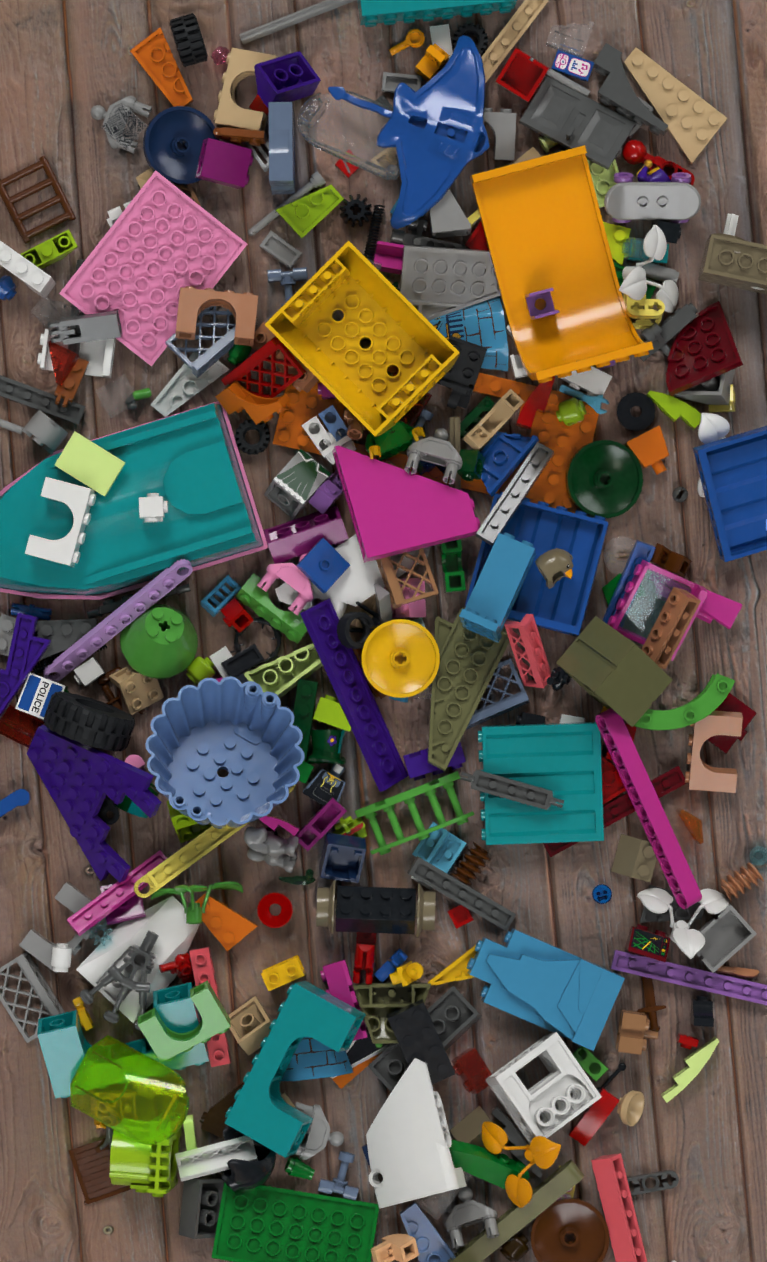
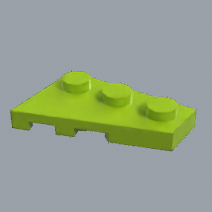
M328 185L275 211L302 239L344 198L332 185Z

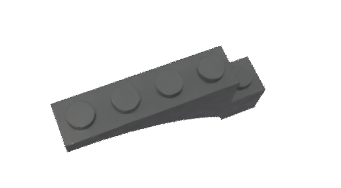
M605 43L594 61L595 71L602 76H608L598 91L599 100L607 106L611 104L616 107V111L624 116L628 114L638 125H646L653 134L664 136L668 130V125L649 111L637 97L626 77L621 61L622 52Z

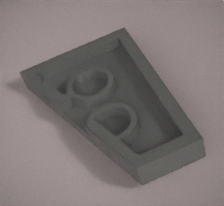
M653 885L648 887L663 889L673 897V902L670 906L673 908L674 921L690 920L701 905L697 902L687 909H682L676 902L671 890ZM643 906L639 923L670 921L669 910L662 914H656ZM704 908L701 909L695 920L702 919Z

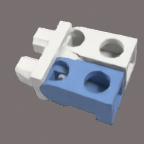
M331 405L318 414L328 431L325 430L317 416L301 426L323 458L326 457L334 465L335 460L332 451L335 446L339 445L355 451L356 447L352 441L353 439L347 436L348 429L335 407Z

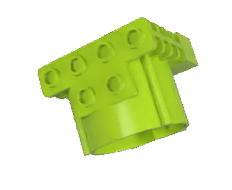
M163 1111L153 1118L151 1122L121 1120L118 1125H114L109 1178L113 1185L130 1186L131 1189H135V1192L138 1193L147 1192L152 1193L153 1197H164V1194H167L178 1184L176 1176L179 1171L175 1154L179 1153L183 1112Z

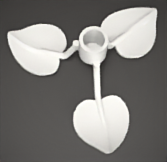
M653 225L643 243L644 253L650 258L644 262L636 263V266L624 267L622 271L624 281L619 291L633 300H641L646 294L647 284L658 287L660 290L656 294V299L664 303L665 312L672 313L677 306L679 297L676 283L673 280H665L663 285L648 281L646 280V271L642 268V266L653 262L654 259L657 261L662 260L666 253L667 242L665 235L657 225Z
M701 413V421L698 428L700 441L707 444L726 438L725 436L730 430L728 421L717 414ZM699 477L697 491L700 497H705Z
M648 888L639 892L637 897L651 912L662 914L669 910L670 927L672 928L670 939L690 959L705 945V937L699 931L689 929L701 909L705 908L710 914H719L729 905V899L724 894L713 889H702L700 891L702 899L699 901L701 905L697 908L689 922L686 923L683 920H679L675 923L673 908L670 906L673 902V897L667 891L659 888Z

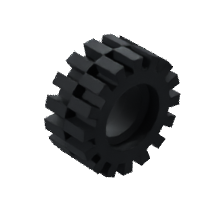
M471 22L470 24L465 23L462 27L459 26L453 37L454 49L460 36L472 34L478 39L476 47L480 55H483L488 44V36L485 33V29L481 28L479 24L474 25Z
M252 419L245 420L236 429V444L242 452L248 455H258V453H262L267 449L270 443V432L262 422L256 425ZM249 430H256L260 434V440L256 444H249L245 440V434Z

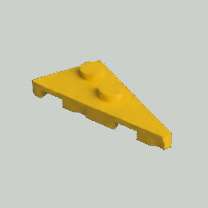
M476 944L427 982L432 986L473 978L474 976L468 974L469 969H467L470 958L474 959L477 952L474 950Z

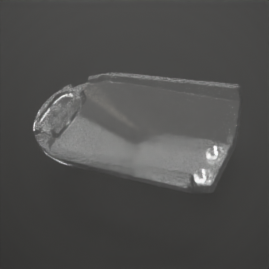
M345 90L346 93L356 98L375 103L383 108L393 111L392 107H389L387 105H384L382 103H379L357 93ZM318 93L302 105L298 114V127L301 135L309 144L385 180H397L400 175L396 147L382 148L377 146V136L390 118L355 106L343 99L335 100L331 93L323 95Z

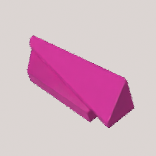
M651 572L649 579L653 581L656 588L657 598L665 602L673 587H680L679 583L654 572ZM707 590L708 594L696 617L709 624L714 619L730 630L742 608V604Z

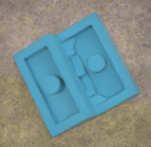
M432 822V824H431V826H430L429 828H431V827H433V826H436V825H438V824H436L435 822ZM441 828L429 833L430 837L421 840L412 855L422 858L449 874L468 844L446 829Z

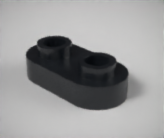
M106 795L98 816L107 825H112L119 820L120 812ZM108 811L113 812V818L109 819L107 817Z

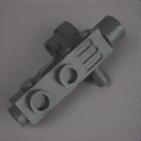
M420 218L408 225V230L412 231L411 234L405 233L403 230L393 229L390 243L401 245L465 249L463 244L423 237L422 232H426L428 220Z
M692 303L685 304L682 308L673 312L674 315H670L664 320L660 327L657 323H654L649 329H644L641 332L644 337L643 342L652 341L654 349L649 350V355L639 358L644 362L659 349L668 357L670 348L666 343L697 316L698 310Z

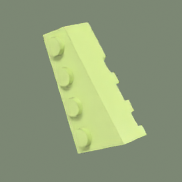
M312 643L243 674L248 681L258 683L263 692H273L281 698L298 685L299 679L305 680L321 668L323 664Z

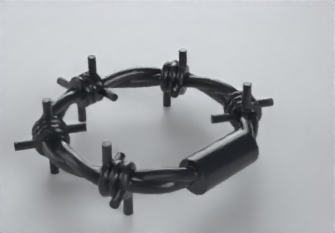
M263 617L254 618L253 622L262 624V629L264 624L271 626ZM250 624L240 633L235 630L234 651L230 653L241 652V646L244 643L239 644L238 637L244 633ZM272 627L275 637L271 638V640L277 639L276 649L271 654L266 652L269 657L259 665L279 658L278 653L282 632Z

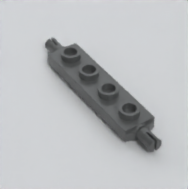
M189 583L176 586L162 598L191 591ZM133 594L122 596V600L117 602L114 599L104 601L103 606H99L98 609L87 611L88 618L102 617L104 614L114 612L130 599Z
M477 769L473 775L461 771L463 776L459 778L471 782V789L548 810L551 805L562 808L564 800L553 797L552 790Z

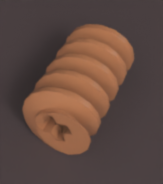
M747 862V869L743 866L740 867L741 874L736 870L733 871L734 878L731 875H727L728 882L724 879L720 880L721 888L730 902H732L731 895L739 898L738 891L745 894L744 887L751 890V883L758 886V878L764 882L757 868L750 862Z

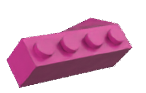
M343 959L323 965V970L320 973L323 982L327 981L329 987L326 992L361 1011L346 960ZM364 1020L353 1041L368 1037Z

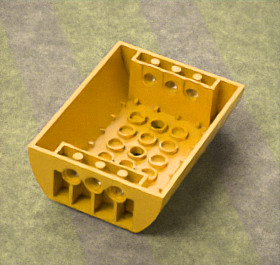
M349 240L264 324L375 437L391 429L449 372L460 355V352ZM337 310L344 313V317L340 321L333 319V314ZM363 338L371 340V345L367 349L360 346ZM390 366L398 367L399 371L396 376L388 375L387 371Z

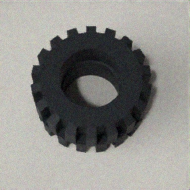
M191 13L171 19L170 27L182 65L187 67L207 61L208 55L196 16Z

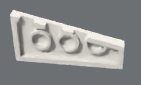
M193 352L188 358L192 363L198 358V352ZM218 360L197 378L184 363L150 405L166 417L230 369Z

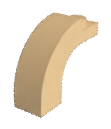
M510 389L463 440L473 450H480L524 404V401Z

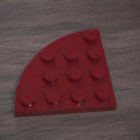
M719 301L699 312V316L690 324L688 323L675 339L667 359L668 367L666 372V383L671 396L743 365Z

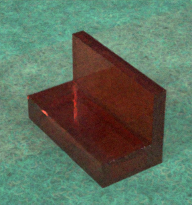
M10 705L0 719V734L29 748L37 728L44 725V722Z

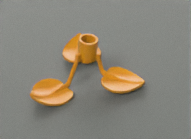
M485 1121L482 1124V1141L485 1148L492 1154H499L502 1152V1149L526 1150L525 1158L530 1163L518 1174V1177L511 1174L505 1181V1189L509 1199L519 1208H524L531 1201L533 1191L530 1183L522 1178V1175L534 1164L541 1169L551 1167L559 1155L561 1144L552 1142L543 1136H536L531 1140L530 1145L506 1146L508 1136L500 1126L490 1121Z

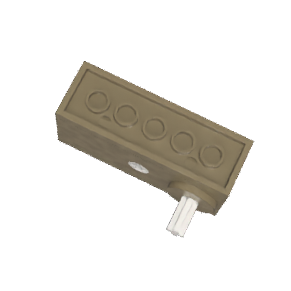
M728 213L724 233L711 234L706 241L698 280L767 294V245L745 241L735 236L739 216Z

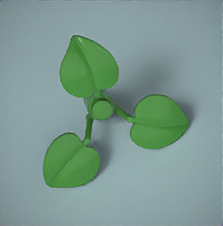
M232 881L216 882L209 885V887L203 885L175 886V889L160 888L151 895V900L160 896L178 894L184 906L186 924H202V913H205V907L212 889L237 890L243 893V886ZM207 891L202 907H200V903H194V892ZM185 892H190L191 903H188V907L184 897Z

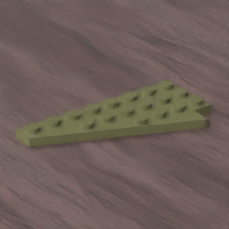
M461 607L453 624L438 616L434 620V639L439 648L440 664L437 675L431 683L427 763L443 771L446 770L510 642L504 628L501 632L502 637L499 643L463 628L459 617L461 610L465 609Z

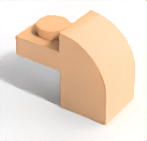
M407 1234L385 1236L381 1238L382 1243L371 1249L374 1262H392L393 1260L408 1262L419 1256L416 1239Z

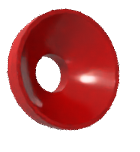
M273 892L265 895L259 901L257 914L260 921L267 927L280 928L291 919L293 907L288 897L284 894ZM272 904L280 905L281 913L275 916L270 913L269 909Z

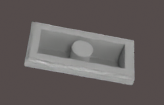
M375 583L377 612L382 624L392 619L390 592Z

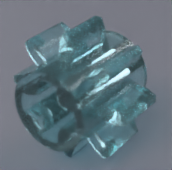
M98 922L94 928H90L93 934L89 935V939H95L94 945H97L99 942L105 946L106 940H112L108 933L113 931L112 928H106L107 922L103 925H99ZM98 930H102V932H105L103 933L104 937L100 938L99 935H97Z

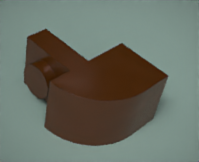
M657 543L650 562L685 578L692 561L684 555L675 553L664 545Z

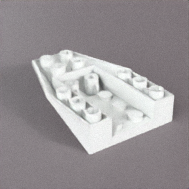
M173 895L146 909V917L124 921L119 924L76 970L96 987L109 974L108 970L113 966L119 968L125 963L123 961L124 957H130L128 952L130 950L135 951L132 948L133 945L141 946L148 930L156 933L159 936L151 951L156 955V958L152 959L154 961L153 966H148L152 970L151 974H147V983H150V993H147V1009L153 1003V991L167 988L177 975L176 973L171 974L170 971L161 973L159 965L174 961L178 954L187 953L200 925L186 924L184 906ZM139 954L135 957L138 964H145L146 960L143 955ZM130 964L121 973L129 978L134 967ZM142 969L137 970L133 981L141 982ZM115 980L98 990L114 1006L122 987ZM135 990L128 991L118 1009L132 1023L140 1016L139 992H135Z

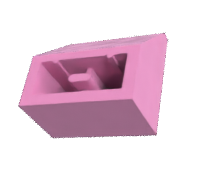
M409 578L407 583L417 588L421 579ZM425 581L422 582L419 588L423 592H425ZM405 586L402 591L404 599L412 598L415 591ZM425 599L402 605L396 609L392 608V619L426 617Z

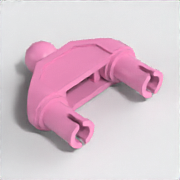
M307 553L302 554V555L300 556L299 562L304 558V556H305ZM293 563L269 564L266 574L257 584L258 587L267 592L274 581L280 578L298 591L297 594L299 595L288 607L297 616L307 602L310 603L314 599L310 579Z

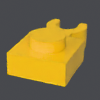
M81 997L73 999L72 1001L78 1011L81 1027H84L86 1031L93 1028L95 1025Z

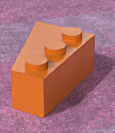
M206 893L194 903H200V907H202ZM209 895L205 913H202V921L226 951H229L258 927V924Z

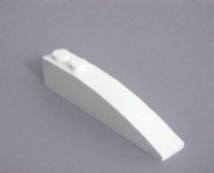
M507 325L506 331L512 337L510 327ZM591 366L589 371L577 373L574 370L571 371V376L561 379L569 383V387L579 391L581 389L587 392L586 395L598 396L604 394L612 376Z

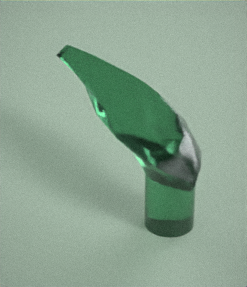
M311 869L306 870L305 876L279 877V880L293 885H308L316 881L313 878L314 871Z

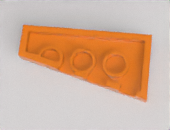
M160 27L131 49L130 53L173 107L187 106L193 102V99Z

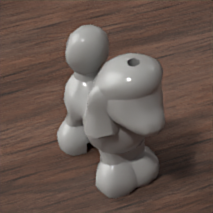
M248 827L245 830L244 841L250 847L247 851V857L254 862L265 861L270 866H278L286 872H293L297 860L295 849L298 846L299 837L291 836L288 839H282L274 835L273 831H267L264 827Z

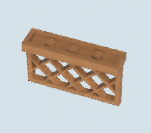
M423 548L418 549L419 554L417 558L406 552L401 553L402 557L399 563L391 560L390 556L376 560L385 588L390 592L393 609L439 594ZM404 556L415 561L411 570L400 565ZM416 563L424 566L425 573L423 576L413 571ZM398 568L409 573L405 582L397 578L396 572ZM410 575L421 579L417 588L407 583ZM423 581L431 585V592L425 593L419 590ZM405 586L415 591L412 598L404 599L402 591Z

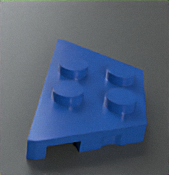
M497 432L480 453L485 457L481 479L491 497L494 496L536 443L540 441L537 436L524 437L521 434Z

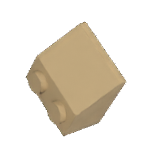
M256 996L228 1015L231 1022L230 1031L237 1043L249 1056L259 1049L263 1039L268 1037L271 1031L269 1027L273 1021Z

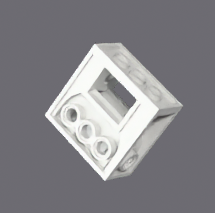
M557 1032L546 1034L485 1079L529 1144L536 1136L550 1137L602 1097ZM538 1056L550 1074L527 1090L515 1072Z

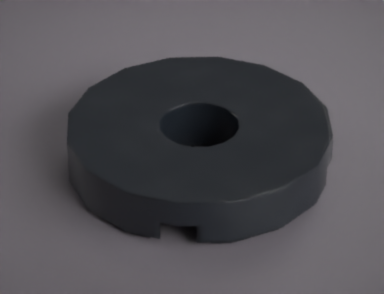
M634 392L627 394L620 400L616 414L618 421L624 428L632 431H641L651 425L655 418L656 410L654 403L648 396L643 393ZM632 407H639L641 409L639 417L631 415Z

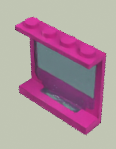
M642 560L641 564H637L635 567L634 577L632 581L627 583L625 587L626 593L623 599H619L616 605L617 610L614 616L609 618L607 624L625 637L644 645L673 587L687 590L701 600L671 658V661H673L708 592L703 586Z

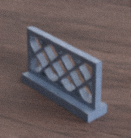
M211 306L200 313L197 319L200 322L196 325V327H199V335H195V340H199V348H187V339H185V348L176 347L173 344L178 339L175 338L176 333L165 342L192 370V373L197 378L223 357L234 345L236 324H229V315L233 314L228 309L227 311H216V306ZM205 314L213 315V323H202V317ZM216 315H227V323H215ZM213 327V336L201 335V328ZM215 327L227 328V333L224 336H215ZM201 340H213V345L210 348H201ZM187 352H198V358L192 363L187 358Z
M511 658L498 664L496 668L497 673L493 674L495 677L492 685L487 686L490 689L486 698H481V700L485 701L481 709L475 710L466 730L530 703ZM509 665L512 670L509 678L499 675L501 668ZM497 677L508 681L504 691L494 687ZM510 682L517 684L521 692L514 695L508 693L507 689ZM492 690L502 693L500 701L493 702L488 700Z

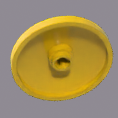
M406 619L390 620L377 626L366 638L361 652V665L368 682L382 694L396 698L411 697L425 690L437 675L440 664L439 648L433 635L419 623Z

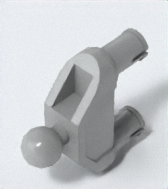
M128 96L110 105L107 112L103 106L95 105L90 113L95 120L104 119L103 125L105 124L104 128H106L105 132L111 148H121L134 154L138 142L132 141L131 144L119 142L120 138L118 137L122 136V134L119 136L115 134L124 130V128L113 134L110 127L116 123L120 125L121 123L119 122L121 121L126 125L120 111L124 115L127 112V116H129L128 112H135L149 118V113L152 112L153 106L137 101L134 96ZM114 115L121 116L120 118L122 119L113 124L107 123L110 117ZM106 124L109 127L112 135L110 134L109 130L107 131L108 128L106 127Z
M438 428L435 430L433 437L424 438L408 447V460L404 470L409 473L412 467L411 474H415L420 460L444 466L446 470L442 479L443 482L447 484L450 477L449 484H454L457 471L461 469L463 461L457 450L447 441L449 438L447 430Z
M298 1102L295 1103L297 1110L313 1118L307 1131L305 1142L300 1145L295 1155H299V1158L302 1160H307L326 1147L327 1141L336 1147L343 1144L344 1135L341 1132L334 1131L330 1133L331 1128L320 1105L310 1106Z
M469 1187L461 1188L458 1192V1197L463 1203L454 1207L445 1223L446 1231L450 1233L453 1250L465 1247L461 1230L480 1222L485 1224L487 1238H495V1235L496 1237L500 1235L496 1223L497 1211L472 1200L473 1191Z

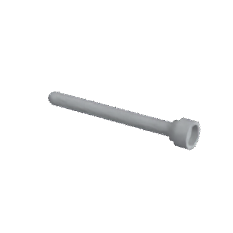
M318 171L314 172L306 185L250 228L248 234L250 236L257 234L279 216L275 211L276 209L302 198L314 187L321 188L326 184V181Z

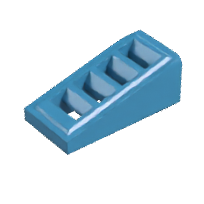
M227 575L201 600L200 605L212 617H215L239 592L241 586ZM227 583L234 591L231 592L224 584ZM222 589L228 596L225 597L219 590ZM216 595L222 602L220 603L213 596ZM210 600L216 606V608H214L208 601Z

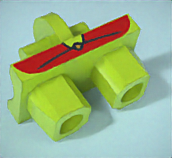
M351 816L345 819L341 817L339 819L340 822L334 825L336 830L332 832L348 836L355 834L356 837L362 838L367 836L366 826L361 817L354 820Z

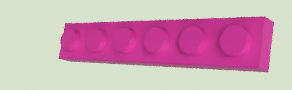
M159 850L128 873L124 881L116 882L67 919L68 924L78 936H81L136 895L134 892L135 882L166 860L167 857ZM145 882L140 883L138 886L139 892L148 884Z

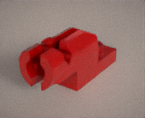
M357 932L353 983L359 984L360 972L364 970L366 971L365 984H372L377 933Z

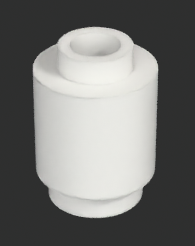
M57 943L56 946L52 947V971L68 972V968L71 967L72 948L68 947V944Z

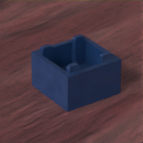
M327 832L319 863L320 878L359 883L366 854L365 838Z

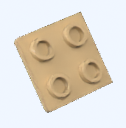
M130 665L109 675L111 682L120 688L127 710L131 715L164 697L158 679L146 677L135 671Z

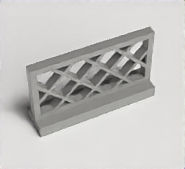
M27 951L0 968V975L5 976L4 986L0 985V989H3L2 992L0 990V1001L28 1043L38 1037V1022L28 1020L29 1010L39 1012L38 1019L42 1018V1014L53 1016L66 1012ZM16 962L21 969L20 976L10 974L11 965ZM9 977L19 979L17 989L7 987ZM22 980L30 983V992L20 990ZM6 990L16 992L14 1002L6 1000ZM19 993L29 996L27 1006L17 1003ZM32 997L40 999L42 1002L40 1009L30 1007ZM16 1007L26 1009L24 1019L16 1016ZM26 1024L37 1026L34 1035L29 1037L25 1030Z

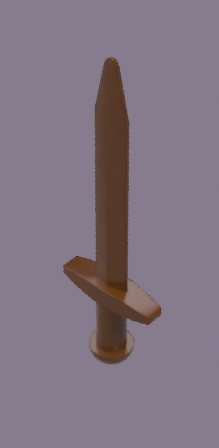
M642 976L646 1007L638 1009L637 1012H648L650 1019L649 1030L658 1032L660 1026H658L656 1011L665 1009L666 1006L656 1005L652 978Z

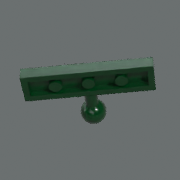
M299 679L293 712L294 722L292 725L297 726L303 734V739L298 746L304 752V760H307L319 682Z

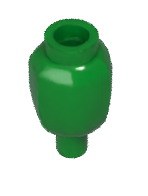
M234 344L228 352L229 357L227 360L237 366L238 363H242L247 358L252 347Z

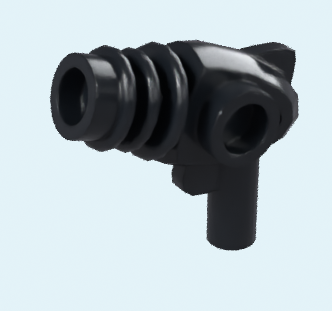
M557 667L552 670L551 677L547 679V684L552 685L554 691H558L565 684H569L571 677L562 668Z

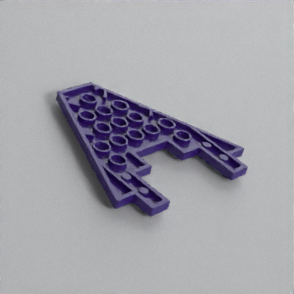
M45 725L38 727L27 755L69 826L70 834L77 840L100 881L105 880L109 873L119 883L124 881L131 867L105 842L110 827L98 816V813L106 795L116 805L122 803L127 795L149 818L155 816L162 802L148 789L154 776L87 744L61 736L51 731Z

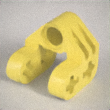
M623 293L627 315L632 319H637L635 323H632L635 329H649L654 324L649 319H657L655 323L660 325L665 310V305L661 300L646 299V294L641 300H633ZM654 305L657 306V308L659 309L658 311L652 309Z

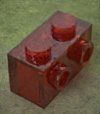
M468 1048L451 1060L455 1073L462 1077L464 1080L463 1086L469 1093L478 1094L489 1086L485 1079L491 1076L492 1073L475 1048Z

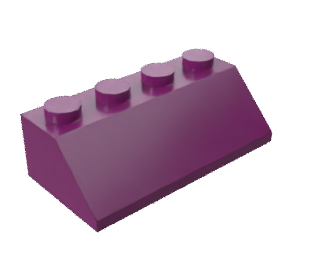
M337 505L330 507L324 514L317 511L263 530L274 564L286 563L291 558L300 557L302 554L308 553L321 538H324L330 545H338L349 539Z

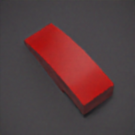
M552 376V381L540 383L523 406L516 425L531 429L536 411L545 412L555 376Z
M603 1087L599 1092L602 1097L585 1110L569 1133L570 1137L583 1146H586L620 1101Z

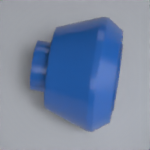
M5 275L0 278V299L3 301L6 299L11 300L17 293L15 291L16 285L11 276Z

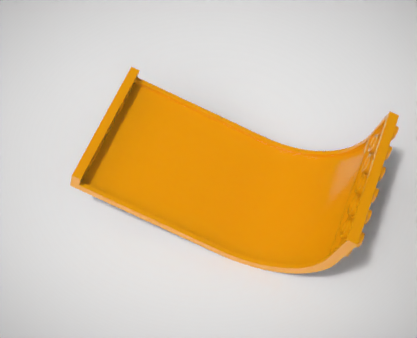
M585 145L470 176L510 331L528 377L532 381L538 380V383L552 381V376L555 375L558 378L571 376V371L574 370L577 373L591 370L593 365H596V368L611 365V360H615V363L630 360V355H634V358L649 355V350L654 349L652 341L643 342L630 317L626 313V305L622 293L619 291L620 286L586 158L587 151ZM553 287L554 291H550L554 308L559 310L560 313L531 320L525 295ZM539 298L535 301V307L538 310L545 308L546 302L544 299Z

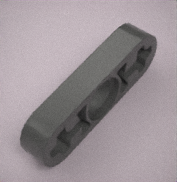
M663 1170L627 1177L628 1184L629 1181H632L633 1184H639L638 1179H641V1184L644 1188L640 1190V1186L633 1187V1191H630L631 1196L672 1189L679 1182V1177L673 1170ZM668 1174L675 1177L672 1180V1184L663 1181L661 1182L663 1186H659L660 1183L657 1176L661 1175V1179H666ZM648 1177H653L656 1180L653 1188L645 1186V1180Z

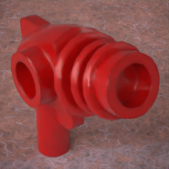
M188 953L178 954L174 961L159 965L161 973L170 971L171 974L176 973L184 984L189 982L193 984L195 982Z

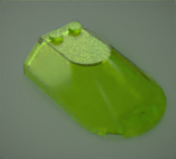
M109 1035L87 1050L70 1084L72 1107L131 1140L144 1145H155L165 1139H170L178 1132L188 1113L189 1097H187L185 1088L186 1083L176 1071Z

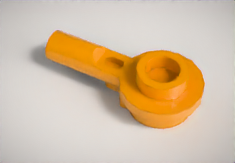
M415 28L409 30L404 41L388 49L390 54L393 56L409 46L412 48L421 47L425 41L424 33Z

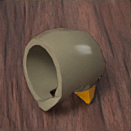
M559 548L549 550L534 561L545 579L548 589L554 587L555 583L563 577L572 578L573 558L566 550Z

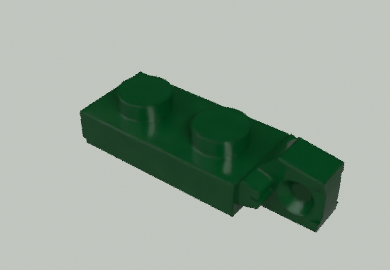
M485 396L460 422V439L468 432L466 428L471 423L475 425L482 418L480 415L482 412H489L495 405L488 396Z

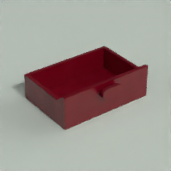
M731 693L727 695L725 700L714 711L741 712L743 716L741 737L716 735L707 739L724 754L728 753L737 739L741 741L747 734L746 727L757 714Z

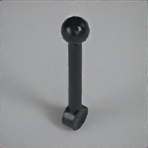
M620 1063L618 1069L601 1087L596 1088L597 1091L600 1092L602 1087L605 1088L620 1071H624L626 1065Z

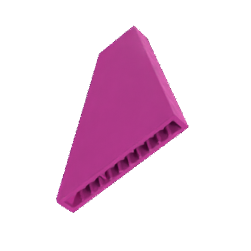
M342 446L334 447L332 451L364 563L474 536L479 530L480 521L478 517H475L473 511L475 510V504L473 499H470L468 493L423 476L411 474V472L407 473L404 469L374 458L370 459L369 456Z

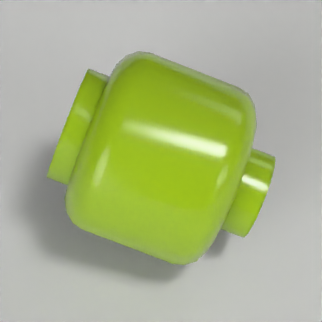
M575 397L560 402L558 405L559 410L556 411L559 422L563 421L567 426L583 421L584 415H586V409L582 400H578Z
M198 656L188 666L186 675L197 685L201 680L212 678L215 675L213 669L215 665L208 657L204 659Z

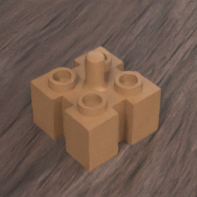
M620 1009L615 1044L618 1052L641 1055L642 1050H646L647 1039L645 1038L658 1039L659 1032L648 1030L650 1019L647 1018L644 1012Z

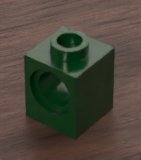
M461 449L460 456L463 464L457 473L466 481H473V479L481 480L485 457L479 450Z

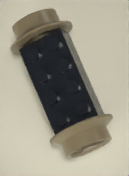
M333 880L330 888L318 887L316 927H328L331 935H334L335 915L336 932L414 934L415 918H417L416 938H419L422 930L434 931L436 891H424L420 883H418L417 902L415 888L337 886V900H335L336 880Z

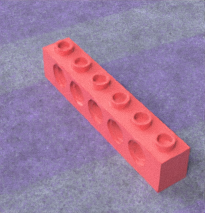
M210 946L191 949L189 953L195 985L198 986L208 980L220 1001ZM226 1032L212 1036L206 1042L211 1067L230 1064L231 1056Z

